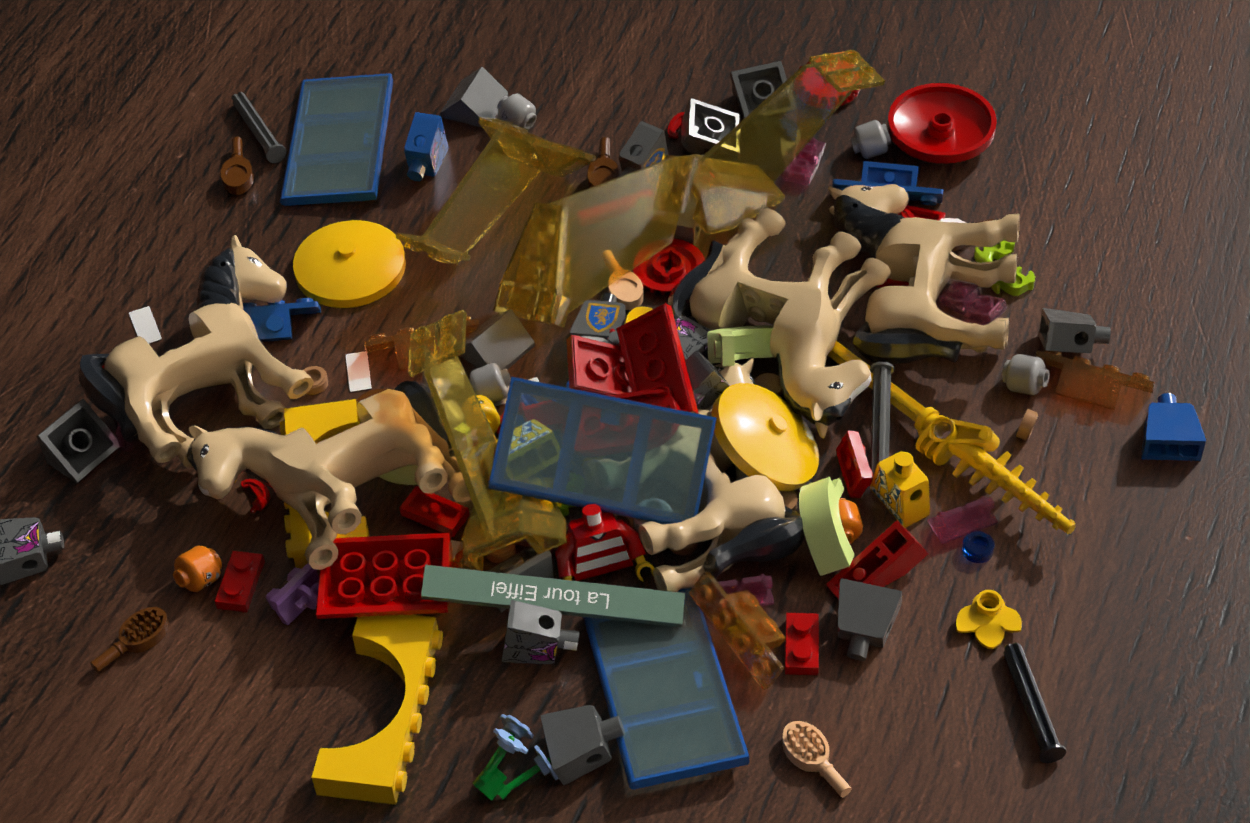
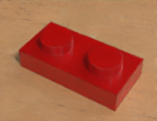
M847 431L835 451L849 497L861 498L867 487L872 483L873 472L869 467L865 446L862 444L859 432Z
M418 486L412 490L400 506L402 516L439 532L450 533V536L453 538L470 516L469 508L434 493H423Z
M232 551L215 599L217 609L248 612L265 563L263 554Z
M786 613L785 674L818 675L819 614Z

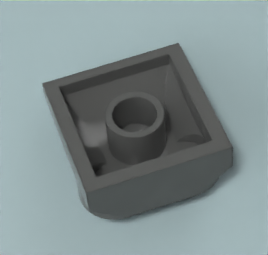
M781 61L736 70L730 73L732 93L738 101L744 120L753 113L773 115L795 110L796 106Z
M690 98L682 119L681 143L688 152L694 154H701L705 149L736 155L739 142V114Z

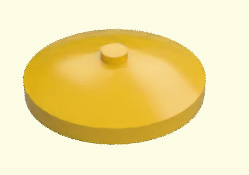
M361 220L337 222L318 229L300 244L293 260L295 280L303 294L308 298H312L313 301H318L319 304L336 308L358 307L381 299L398 285L403 277L406 266L404 248L399 238L391 230L380 224Z
M739 383L728 387L715 400L711 412V417L717 418L714 433L726 455L748 477L754 475L766 476L779 491L797 490L815 475L819 465V452L815 438L803 418L796 414L790 404L784 399L761 386Z

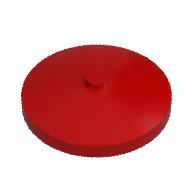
M930 83L911 88L895 99L888 114V132L896 146L914 158L932 163H957L974 158L990 146L996 132L997 119L991 104L977 92L955 84Z

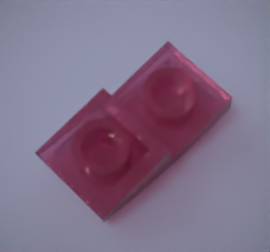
M800 137L792 150V159L784 170L783 180L809 186L820 164L826 142L818 141L813 137Z
M954 280L939 297L941 303L955 312L985 324H989L996 318H999L1007 309L1005 299L982 295L978 285Z

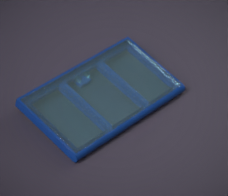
M391 73L307 79L301 82L280 197L282 205L377 200L393 87Z
M511 377L492 471L488 481V489L582 508L588 504H597L601 507L602 512L661 524L682 522L698 514L717 418Z
M695 587L684 588L678 591L685 593L682 627L583 617L610 718L619 716L625 730V735L616 738L630 789L648 787L749 764L748 750Z

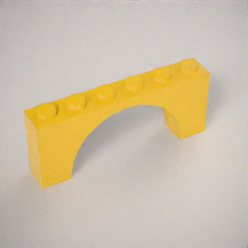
M356 399L285 408V421H280L281 435H287L302 427L309 433L316 444L360 424ZM284 502L285 509H289L290 515H284L286 533H291V539L286 540L288 558H294L296 568L302 569L308 563L304 554L312 535L300 514ZM361 516V522L355 530L347 534H337L336 538L370 536L366 516Z
M421 615L357 617L352 634L356 654L375 658L391 667L405 684L404 700L394 719L375 736L348 747L319 749L311 777L316 795L396 805L399 792H404L406 788L407 762L411 763L414 756L413 736L414 733L419 734L421 729L422 715L420 709L421 705H426L428 701V678H433L435 674V650H440L442 646L443 632L438 630L436 617Z

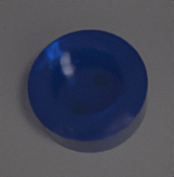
M981 531L971 532L963 539L962 553L971 562H987L994 553V540L987 533Z

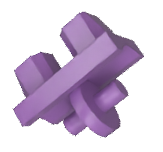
M308 563L302 569L295 567L288 574V583L283 588H273L266 595L269 605L276 611L282 623L289 625L306 607L313 610L317 608L319 575L317 569H313Z

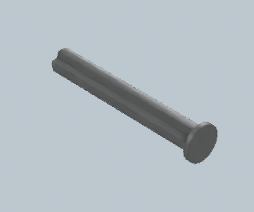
M243 92L233 94L231 97L233 105L266 152V159L270 163L282 161L286 156L285 147L278 144Z
M876 362L870 366V371L873 373L870 464L873 475L876 465L889 457L891 374L894 372V366L888 362Z

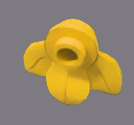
M993 590L981 591L973 599L972 605L966 606L959 611L956 619V630L958 633L975 632L977 641L987 649L998 647L1004 639L1005 631L1016 633L1021 632L1022 621L1018 612L1005 606L1001 595Z

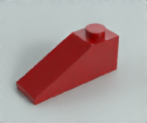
M896 520L855 557L849 567L843 568L826 585L838 600L841 578L885 587L906 575L929 553Z

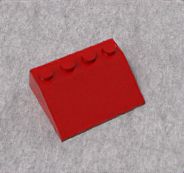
M450 533L334 539L333 543L338 549V556L331 566L320 570L317 619L448 613L449 602L421 599L425 565L453 568V550Z

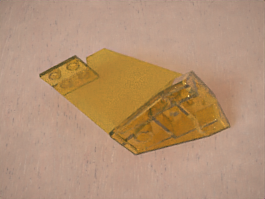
M846 50L811 56L809 58L811 64L803 65L705 155L692 154L670 158L652 164L651 169L665 185L683 182L698 201L693 219L707 235L732 230L739 226L744 219H751L757 216L761 209H769L784 201L785 195L774 184L776 179L853 90L883 86L885 80L858 52Z
M480 117L478 123L491 138L485 149L423 236L397 233L396 239L405 242V248L416 252H421V250L429 253V258L439 262L459 264L461 260L470 261L471 256L467 253L541 171L553 176L565 177L594 162L596 155L572 146L551 142L528 133V129L505 120Z
M663 155L662 161L557 201L548 204L535 202L500 282L493 311L501 313L512 309L518 318L564 328L568 313L673 242L679 215L675 213H685L690 200L689 194L692 182L697 173L699 158Z
M463 309L454 314H447L441 320L427 326H421L411 333L408 374L413 377L424 372L474 505L456 552L453 568L483 571L484 555L523 539H526L538 554L565 544L566 519L557 502L488 489L497 439L458 358L459 355L465 353L467 313ZM505 471L504 479L510 480ZM540 471L521 481L522 483L549 488Z

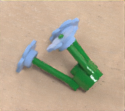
M501 714L500 719L504 728L500 730L495 728L493 730L497 735L499 747L487 766L475 778L472 784L492 801L497 794L504 800L513 789L540 771L544 776L550 773L555 780L559 778L553 771L550 764L551 760L546 758L536 745L534 746L538 754L534 758L536 765L507 785L504 784L507 777L497 766L507 751L512 754L515 751L526 754L528 749L518 739L524 736L532 739L534 735L528 726L521 723L515 717Z

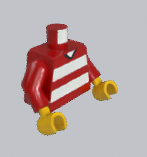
M588 504L583 507V518L572 520L568 524V533L563 536L556 550L559 578L572 581V577H574L575 581L630 567L633 566L632 560H635L637 563L635 573L641 581H643V578L640 575V570L643 567H650L653 575L654 567L644 558L646 552L636 530L624 520H615L612 513L601 512V507L597 504Z

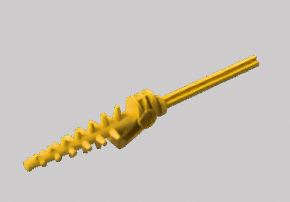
M836 341L835 346L827 355L839 365L851 360H862L838 341ZM871 373L872 380L868 387L873 390V373ZM891 382L890 404L915 422V428L919 435L916 449L919 452L925 453L928 459H933L937 466L945 464L953 455L957 456L961 460L952 473L956 478L971 466L975 469V472L968 482L970 485L974 486L985 476L991 480L985 489L987 494L990 495L998 487H1001L1006 491L1001 499L1005 504L1015 497L1021 501L1018 509L1022 513L1026 509L1031 508L1037 512L1035 518L1039 522L1045 518L1053 524L1052 527L1056 531L1061 529L1067 534H1071L1076 527L1075 522L1061 514L1062 508L1059 505L1054 508L1046 501L1050 496L1047 492L1044 491L1039 496L1032 490L1037 482L1036 480L1031 478L1026 483H1023L1018 478L1024 469L1020 464L1011 472L1004 467L1011 457L1008 451L997 460L987 453L996 450L1000 444L999 438L990 427L939 415L936 409L933 407L925 408ZM951 431L946 438L941 439L945 432Z

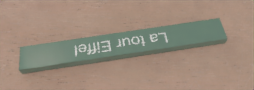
M425 565L421 599L510 609L511 600L557 610L562 615L682 627L685 593Z

